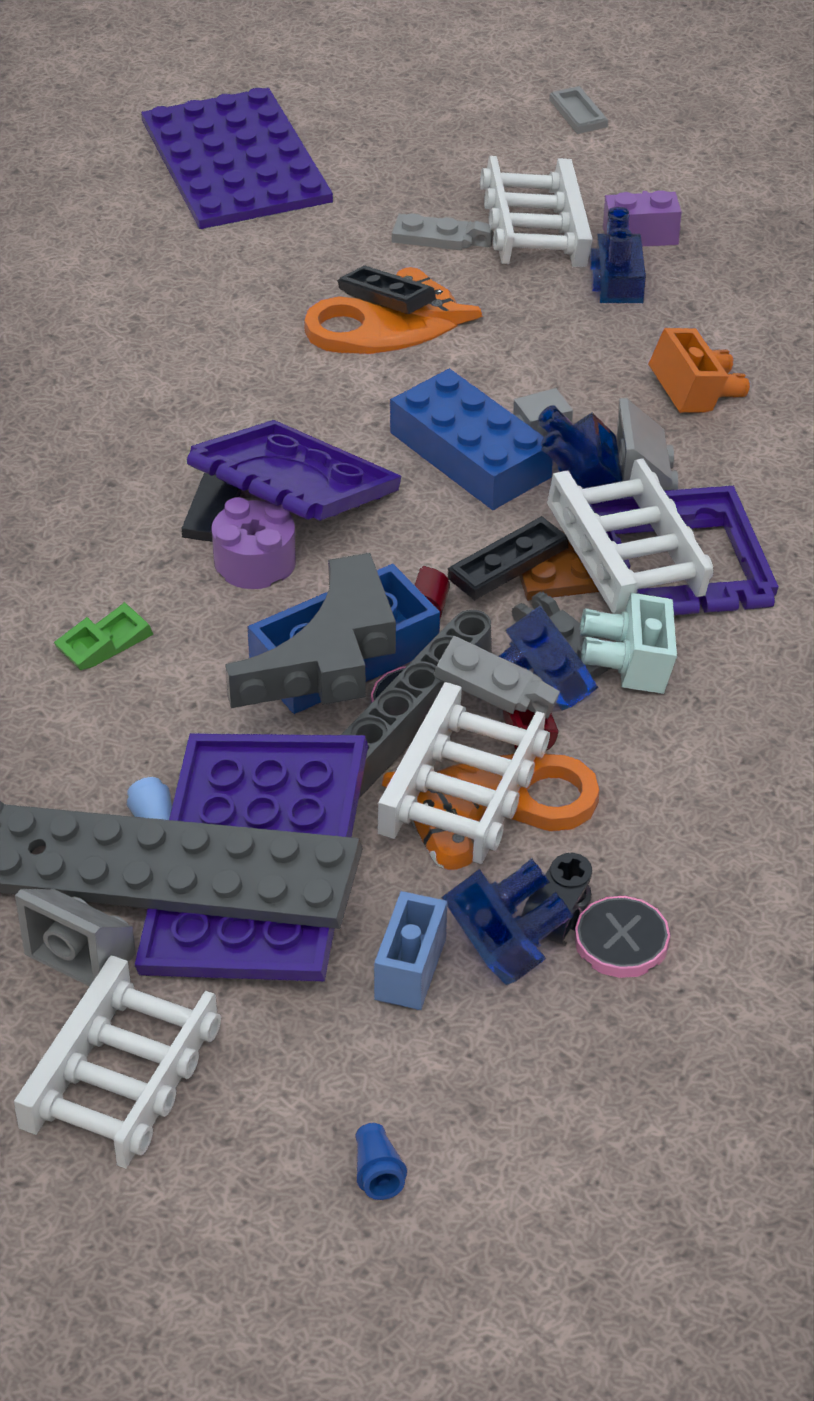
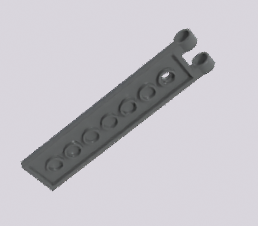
M0 801V893L16 895L20 889H55L70 897H78L90 903L340 929L363 850L360 839L352 837L7 805ZM46 846L42 853L37 855L31 854L34 849Z

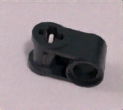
M572 852L559 855L552 861L539 886L531 893L524 906L520 919L521 929L566 946L568 942L564 941L570 929L575 931L579 915L588 907L592 898L591 888L588 885L592 878V865L586 857Z

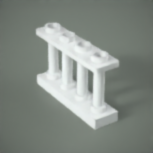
M489 156L487 168H482L480 187L486 190L484 205L485 209H490L489 225L490 229L494 230L493 247L494 250H499L501 263L509 264L513 247L564 250L565 254L570 255L572 267L587 266L593 239L572 159L558 158L555 172H550V175L500 173L497 156ZM504 187L548 189L549 193H554V195L505 192ZM508 207L553 209L554 213H559V215L511 213ZM513 227L558 229L559 233H564V236L514 233Z
M643 458L634 460L630 480L582 489L581 486H577L569 471L553 473L547 504L613 614H621L625 611L630 594L636 593L637 589L686 580L696 597L705 596L709 580L713 576L712 561L708 555L703 553L695 540L692 529L685 525L677 512L674 501L668 498L659 483L656 473L650 470ZM633 496L640 509L599 516L593 512L589 504ZM651 524L657 536L616 544L610 540L606 532ZM668 552L676 565L634 573L627 568L623 560Z
M445 682L378 802V834L395 839L403 823L409 824L411 820L474 839L473 862L482 864L489 849L497 850L504 830V824L502 823L505 817L513 818L519 802L518 791L520 787L527 788L529 786L535 768V762L533 761L536 756L541 758L544 756L550 732L544 730L545 713L536 711L527 730L466 712V707L461 706L462 687ZM460 729H464L517 745L518 748L511 760L451 742L450 735L453 731L459 732ZM444 759H449L503 777L497 789L493 790L434 772V765L436 761L443 762ZM428 789L486 806L487 809L479 822L418 803L417 797L420 791L427 792Z
M110 955L14 1100L18 1128L37 1135L46 1120L52 1122L56 1118L114 1140L117 1166L126 1169L135 1154L143 1155L146 1152L152 1139V1126L159 1115L165 1117L171 1111L176 1097L175 1088L182 1077L189 1079L194 1073L199 1058L198 1050L203 1042H212L216 1037L221 1023V1015L217 1014L216 995L205 991L194 1010L135 990L134 985L130 983L128 961ZM126 1008H130L180 1026L182 1029L172 1045L168 1046L113 1026L110 1020L117 1010L124 1011ZM103 1044H107L159 1063V1066L149 1082L145 1083L87 1061V1056L94 1045L101 1047ZM79 1081H83L135 1100L136 1103L125 1121H121L63 1099V1093L70 1082L77 1084Z

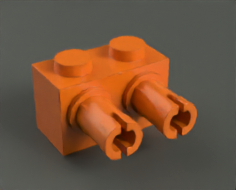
M696 328L663 329L648 365L680 413L713 411L719 397H746L750 388L749 380L745 378L746 375L744 373L728 374L733 367V357L729 354L728 350H711Z

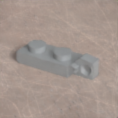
M414 213L398 214L392 231L393 243L461 251L463 248H470L471 245L490 248L493 238V230L490 229L488 223L459 221L449 217H424Z
M453 636L434 672L436 678L461 686L463 691L511 714L515 710L525 712L528 709L534 713L536 711L545 713V718L548 719L560 691L543 682L536 674L456 636Z

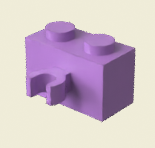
M659 190L653 193L642 191V193L638 194L622 192L617 195H605L603 230L608 248L679 244L681 209L676 192Z

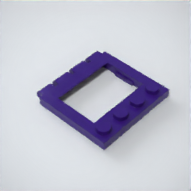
M720 486L665 490L664 492L668 498L674 501L677 512L686 526H689L691 529L724 526L747 580L709 583L705 596L696 597L689 585L637 589L636 593L673 599L674 616L698 614L700 605L704 613L736 611L739 609V601L744 610L774 607V596H776L779 586L735 487ZM633 496L589 504L593 512L599 516L640 509ZM645 524L606 533L611 541L621 544V539L616 537V534L653 532L654 529L651 524ZM623 560L627 568L630 569L631 565L629 560Z

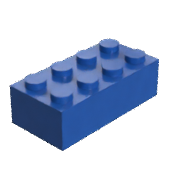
M450 368L390 399V433L491 510L497 509L552 478L554 443Z
M394 564L377 570L396 621V653L363 659L366 682L412 662L440 633V611ZM328 592L247 626L249 658L281 645L300 632L320 610ZM319 693L281 699L293 714L321 703Z

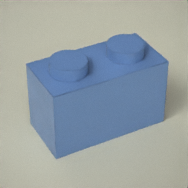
M404 891L400 892L374 962V1000L418 1010L422 1009L446 941L447 901Z

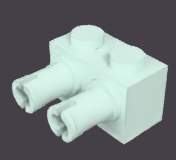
M631 593L626 609L621 614H611L585 608L580 622V635L586 636L582 645L581 663L618 669V673L621 674L623 688L664 694L677 658L673 599ZM591 637L605 638V639L614 640V641H616V642L605 641V640H599V639L591 638Z

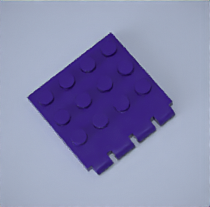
M276 420L193 445L187 457V465L208 475H216L217 479L243 491L249 490L250 494L276 506L282 505L283 509L307 520L315 518L321 521L331 516H337L339 513L349 509L360 507V505L381 499L383 496L398 491L402 478L399 474Z

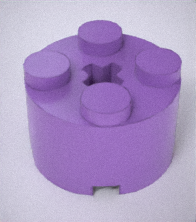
M240 497L232 498L225 503V509L215 517L212 524L214 566L217 572L225 578V581L240 588L262 589L271 586L273 582L280 579L283 581L290 576L296 564L295 524L290 512L283 509L282 505L276 506L270 502L259 500L247 501Z

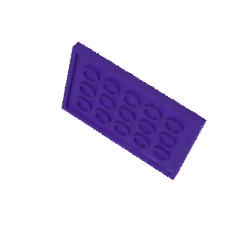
M269 87L253 88L247 92L232 95L221 94L216 98L200 101L189 100L184 104L169 107L158 106L152 110L141 112L142 122L199 229L333 202L331 189Z
M190 733L169 820L352 837L368 752L365 735ZM148 909L134 966L138 974L142 976L325 982L335 928Z

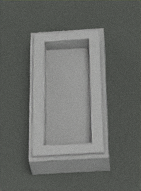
M580 86L550 93V102L577 134L608 127V119Z

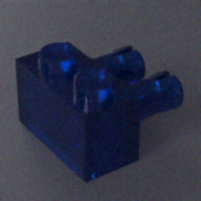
M613 207L608 210L607 233L597 234V248H590L589 264L590 270H592V291H599L600 303H644L646 273L641 234H632L629 230V210L624 207Z
M555 405L546 407L538 417L539 425L549 433L542 440L541 446L543 448L541 449L558 465L559 472L569 471L577 486H581L582 489L623 482L616 435L593 412L575 424Z
M541 606L505 630L511 639V642L508 643L510 647L500 654L499 657L528 671L532 670V673L540 677L543 682L560 691L556 704L562 711L574 706L598 689L585 664Z
M533 858L529 859L521 868L500 883L496 880L492 883L478 869L441 897L447 901V907L488 968L505 985L516 982L546 960V957L539 948L542 945L540 941L560 925L574 917L557 892H554L542 904L525 916L521 917L515 914L518 911L516 907L550 883Z

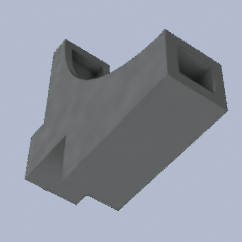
M371 553L328 560L329 590L325 601L314 618L300 632L281 645L260 655L225 664L227 696L231 708L319 693L322 705L366 697L365 663L363 659L396 653V621Z

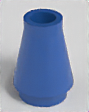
M368 1123L361 1126L355 1134L357 1142V1184L372 1199L385 1200L392 1198L400 1193L405 1185L407 1167L388 1139L382 1125Z

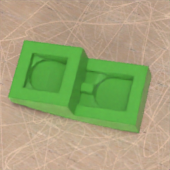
M124 602L96 624L86 617L57 639L54 644L79 670L92 668L152 636L153 632L150 625Z

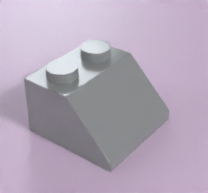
M619 398L615 446L618 482L630 480L634 460L643 458L650 470L656 473L664 491L678 490L677 470H671L674 466L673 445L666 444L664 428L628 398Z
M20 889L15 895L24 954L85 985L90 986L110 955L129 962L136 954L133 927L118 916L105 914L89 906L81 898L70 897L55 889Z

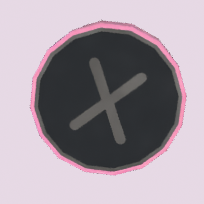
M628 896L605 897L591 903L579 915L574 938L577 952L582 959L584 957L587 962L592 964L593 969L601 974L626 978L638 977L648 973L650 968L654 967L657 963L659 965L665 959L669 947L670 932L666 919L657 908L641 899Z

